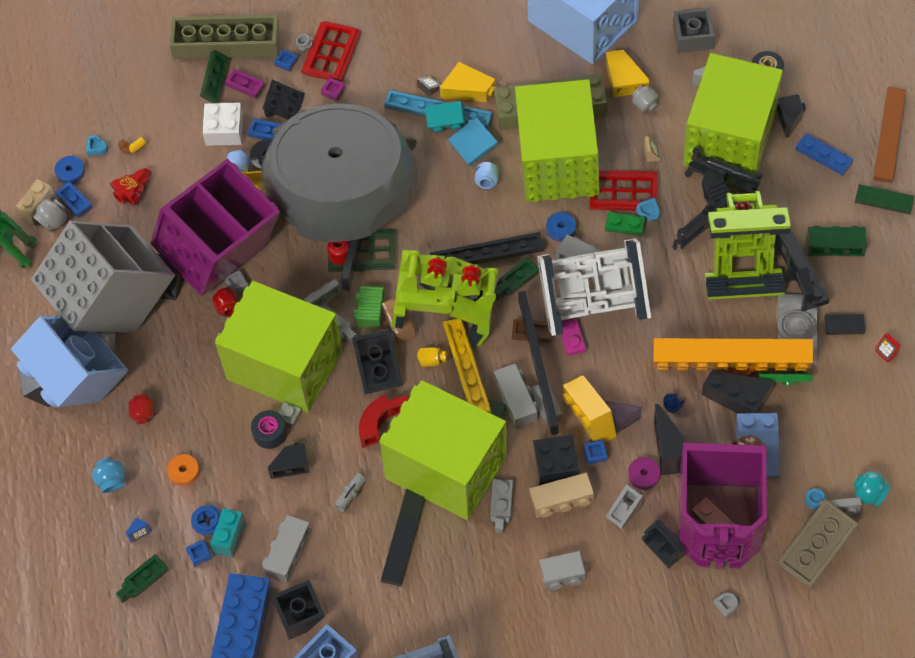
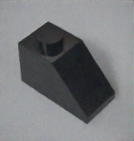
M799 94L778 99L777 114L786 138L790 137L802 120L803 111H805V103L803 100L801 101Z
M293 443L282 449L268 466L270 479L310 473L305 443Z

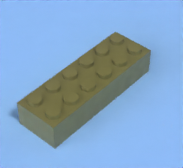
M278 15L172 17L170 49L173 59L209 58L210 53L214 50L225 57L278 56L280 36Z
M601 73L494 88V101L499 129L519 128L516 86L589 79L594 117L607 115V99Z

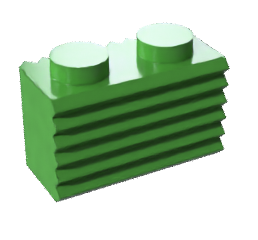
M360 286V292H356L358 309H354V320H357L358 327L381 328L384 288Z

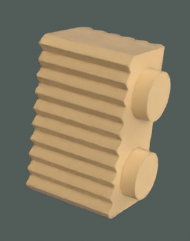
M38 179L35 180L36 182L31 185L29 191H27L25 196H22L23 199H20L21 201L16 205L21 218L32 224L37 222L33 216L39 203L45 199L53 201L55 198L51 186Z

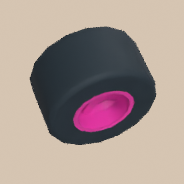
M266 410L258 413L253 418L251 432L254 441L260 447L273 449L284 443L288 430L285 420L280 413Z

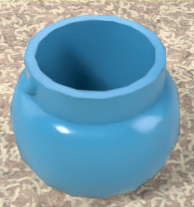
M111 457L96 462L97 466L92 471V479L95 485L101 489L102 493L113 492L126 485L124 480L126 472L120 461L112 460Z

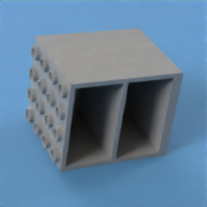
M70 220L36 270L31 281L73 331L136 332L175 277V274L132 225Z

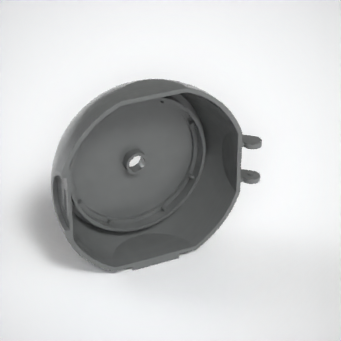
M328 104L309 110L301 109L293 117L272 130L273 139L267 148L262 163L261 190L270 202L277 205L280 211L279 215L297 228L298 234L301 237L322 242H346L365 238L406 209L415 195L417 170L411 151L416 147L417 141L412 137H403L393 122L388 121L385 117L371 109L352 104ZM334 154H339V155H341V156L338 157V158H332V157H331V156L334 155Z

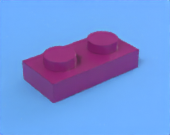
M236 69L231 72L225 81L226 86L257 99L265 87L264 81Z

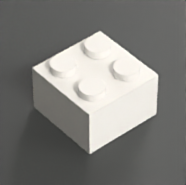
M241 103L205 104L203 137L206 146L242 145L243 111Z

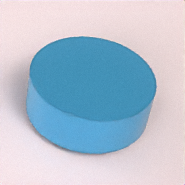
M810 489L806 493L805 503L810 509L817 510L819 502L824 501L826 496L820 489Z

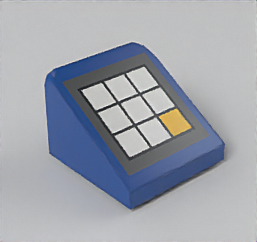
M136 517L126 531V536L129 542L132 543L151 533L152 530L147 522Z

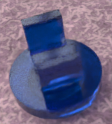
M669 393L664 396V407L670 413L677 412L685 403L684 400L679 401L678 393Z

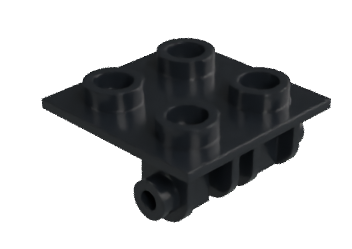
M272 79L262 108L265 116L271 118L275 114L284 119H290L300 110L305 93Z

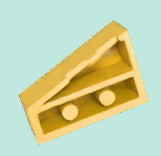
M583 375L563 385L564 394L562 396L565 403L571 406L575 416L581 422L592 442L603 440L605 443L617 437L610 408Z

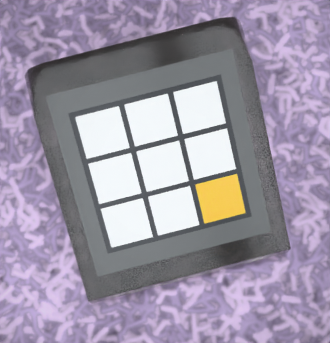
M431 75L417 79V87L429 97L436 93L442 85Z

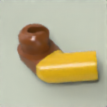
M142 137L133 143H128L124 139L118 142L119 150L123 153H135L146 145Z

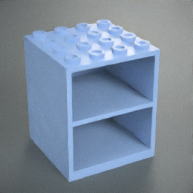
M527 0L528 21L592 65L638 21L639 0Z

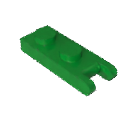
M758 371V378L782 382V385H794V382H811L813 380V376L809 372Z

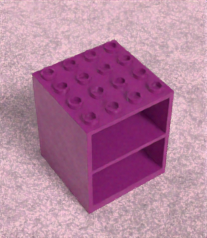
M227 158L160 209L150 244L203 296L266 247L280 211L277 205L270 202L264 192L258 189L251 179L245 176L238 166Z

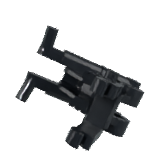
M698 147L693 148V155L691 157L693 161L689 163L685 176L691 177L693 172L704 176L702 179L703 198L708 204L699 215L683 228L678 229L677 239L674 240L672 245L673 249H677V244L680 245L681 249H684L685 246L709 228L708 212H716L717 208H728L726 196L727 193H731L728 188L729 186L744 191L747 194L755 193L760 185L763 174L759 172L752 173L739 168L737 165L734 166L714 157L700 154Z

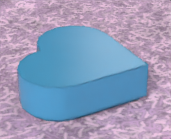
M91 135L88 137L86 146L87 156L104 155L108 152L107 143L101 140L99 136Z
M655 198L643 201L637 205L636 211L639 216L646 217L649 221H656L659 218L660 211Z

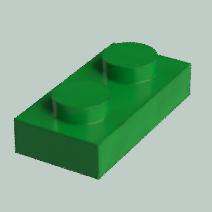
M608 212L605 231L642 236L645 217Z

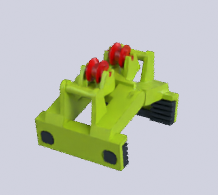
M403 250L391 327L403 329L405 310L450 313L452 317L473 323L469 343L481 346L489 335L492 306L496 299L495 284L499 270L488 267L483 269L478 267V265H473L455 257L445 258V256L423 255L416 250ZM416 275L421 276L420 283L436 287L435 290L418 289ZM448 283L452 284L451 288H446ZM476 295L478 299L475 302L463 296Z

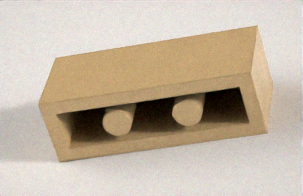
M587 472L529 488V498L536 518L549 517L555 512H567L573 507H585L594 502V493Z

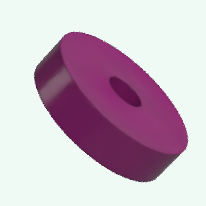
M638 458L629 466L628 479L638 489H651L659 482L660 468L650 458ZM641 472H646L647 475L643 476Z

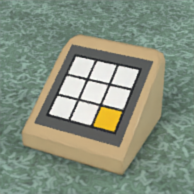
M646 136L644 139L646 161H659L658 145Z

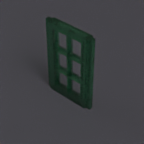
M395 229L377 230L370 236L363 238V240H370V248L360 249L359 253L370 252V260L357 261L355 271L396 270ZM389 239V248H374V240ZM389 251V260H374V252ZM328 256V272H343L344 264L335 265L329 260Z

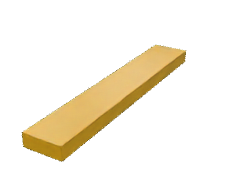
M457 318L444 321L443 327L467 402L492 414L462 320Z

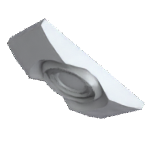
M778 295L777 339H813L812 365H816L817 307L802 312L803 295Z

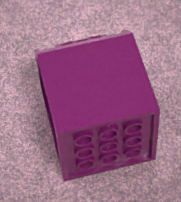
M683 443L679 475L678 539L686 547L685 554L698 567H709V562L715 561V569H724V561L729 562V568L740 569L760 551L767 520L766 446ZM687 485L756 487V522L752 526L697 524L686 513Z

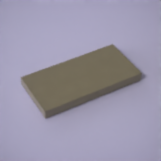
M825 499L777 562V565L810 589L859 523Z

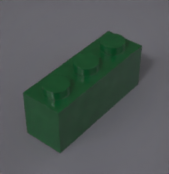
M808 227L806 236L807 256H865L867 248L866 227Z

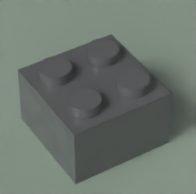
M709 8L674 11L673 29L678 53L713 49L714 31Z

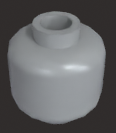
M641 85L633 92L632 103L641 112L648 110L652 112L658 106L657 100L659 96L650 86L643 87Z

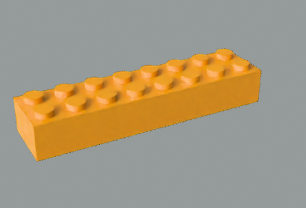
M654 338L653 368H657L658 371H668L669 368H677V371H688L689 368H696L697 371H708V368H716L719 371H728V368H736V371H747V368H755V371L763 372L767 371V368H775L777 372H785L787 368H792L796 372H805L813 364V339Z

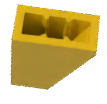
M624 50L606 52L605 63L613 97L632 95L639 86H649L647 76Z
M458 62L440 86V96L443 99L487 102L490 97L494 96V88H497L494 78Z

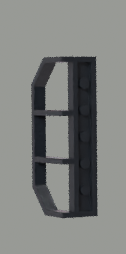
M790 230V234L776 235L774 256L781 255L787 265L786 283L795 280L803 293L802 312L829 304L830 299L792 231Z

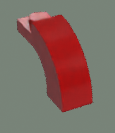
M383 395L368 405L359 422V437L362 448L379 443L381 424L389 417L400 413L404 401L409 400L407 395L397 396L388 401L387 395Z

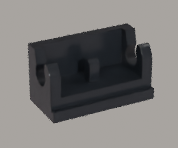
M660 519L644 531L645 535L642 537V541L668 569L685 556L686 547Z

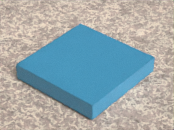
M477 117L448 138L450 144L469 166L498 145V142Z

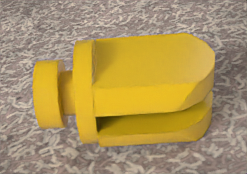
M437 347L420 348L417 353V358L422 367L441 365V361L447 362L448 359L447 351H442L441 353L440 348Z

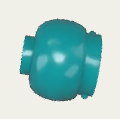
M868 471L864 475L860 473L853 484L855 497H860L863 504L876 507L882 504L891 487L890 484L885 482V478L882 475L873 471Z

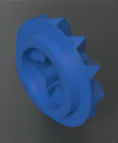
M204 505L197 508L191 517L192 528L197 534L200 533L204 536L208 534L213 535L221 511L212 505ZM204 515H206L209 519H212L210 520V526H208L206 523H203L205 521Z

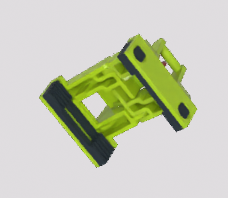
M760 191L732 195L727 193L728 208H717L716 212H708L711 239H714L713 273H705L708 300L784 295L785 286L782 269H773L776 235L790 234L791 225L787 207L778 208L777 205H763ZM748 201H756L757 209L755 208L754 203H748ZM752 256L754 271L732 272V257Z

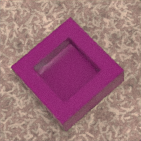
M329 77L321 89V95L337 101L345 90V84Z

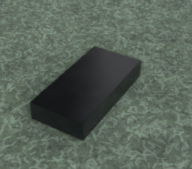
M833 314L824 316L826 335L865 334L864 314Z

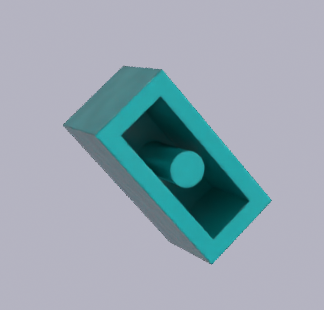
M461 101L425 106L427 127L433 133H440L448 128L459 130L462 126L466 125L464 104Z
M223 508L210 543L215 554L233 558L245 525L242 512Z

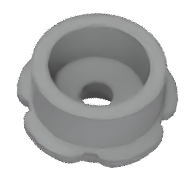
M301 34L296 38V47L299 50H308L312 46V38L307 34Z

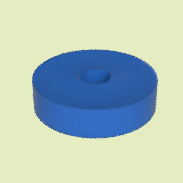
M75 156L63 157L55 165L57 179L64 184H67L69 181L72 184L80 181L85 173L83 162Z
M564 212L551 215L546 222L548 236L559 242H562L566 235L573 237L576 232L575 219L570 214Z

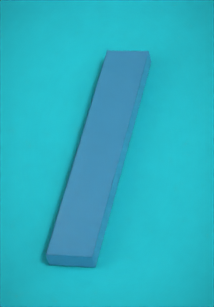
M389 90L384 107L426 117L425 106L448 102ZM464 106L466 125L477 117L487 130L489 129L493 112Z

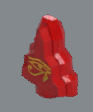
M146 167L137 170L133 175H125L121 179L116 178L109 183L115 190L113 196L121 204L127 201L132 205H136L141 200L140 195L144 192V185L149 181L152 171Z

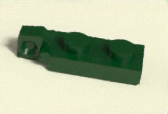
M526 257L499 278L495 288L496 300L498 301L505 295L510 296L540 273L539 268Z
M154 554L124 579L121 585L123 588L116 593L117 598L122 603L131 597L134 599L167 573L169 568Z

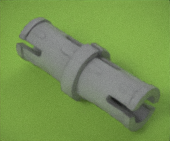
M356 473L348 486L342 489L343 493L333 504L337 510L344 512L351 500L357 497V492L366 482L365 477Z

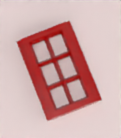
M321 21L301 73L328 80L330 77L342 82L361 30ZM328 30L337 31L333 42L324 40ZM340 33L350 34L346 45L337 43ZM322 44L331 45L328 56L318 55ZM335 47L344 48L340 59L331 58ZM317 58L326 60L322 71L312 69ZM329 61L338 63L334 74L325 72Z
M599 170V180H612V188H599V192H612V200H597V195L591 196L590 210L636 211L637 205L643 201H635V193H650V199L655 198L657 202V171ZM616 180L632 181L631 189L616 188ZM636 181H651L650 189H635ZM616 192L631 193V201L616 200Z

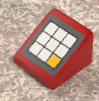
M886 333L876 346L875 351L886 362H890L898 355L900 344Z

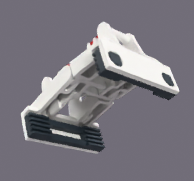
M636 238L624 240L625 248L594 252V254L588 253L553 261L549 254L537 256L548 328L552 336L564 334L561 320L634 307L635 314L640 320L651 318L641 246ZM627 267H629L632 284H630ZM589 277L593 278L594 290L589 289ZM557 279L561 298L557 297L555 280ZM619 288H621V290L606 292V291H608V290H614V289H619Z

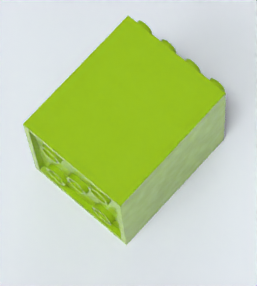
M710 53L686 124L683 166L688 167L689 163L693 161L691 159L693 148L698 147L700 154L708 157L711 156L731 165H737L739 168L749 172L757 173L777 112L783 70Z
M590 80L516 86L515 93L526 202L599 195L598 149Z
M253 280L245 288L241 301L236 303L234 313L231 318L229 317L226 320L224 330L217 335L215 340L228 381L282 403L286 402L299 407L306 413L310 412L343 352L336 313Z
M421 380L418 386L415 385L413 387L409 400L404 401L399 415L392 419L388 432H384L380 438L379 443L381 445L385 479L423 496L424 499L468 521L507 459L506 421Z

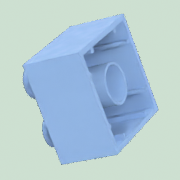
M61 315L40 316L11 348L12 352L19 359L17 362L19 370L27 377L35 378L43 388L41 391L42 398L53 407L100 402L129 371L97 332L73 331Z

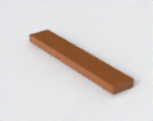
M887 88L873 178L875 181L892 183L906 89Z

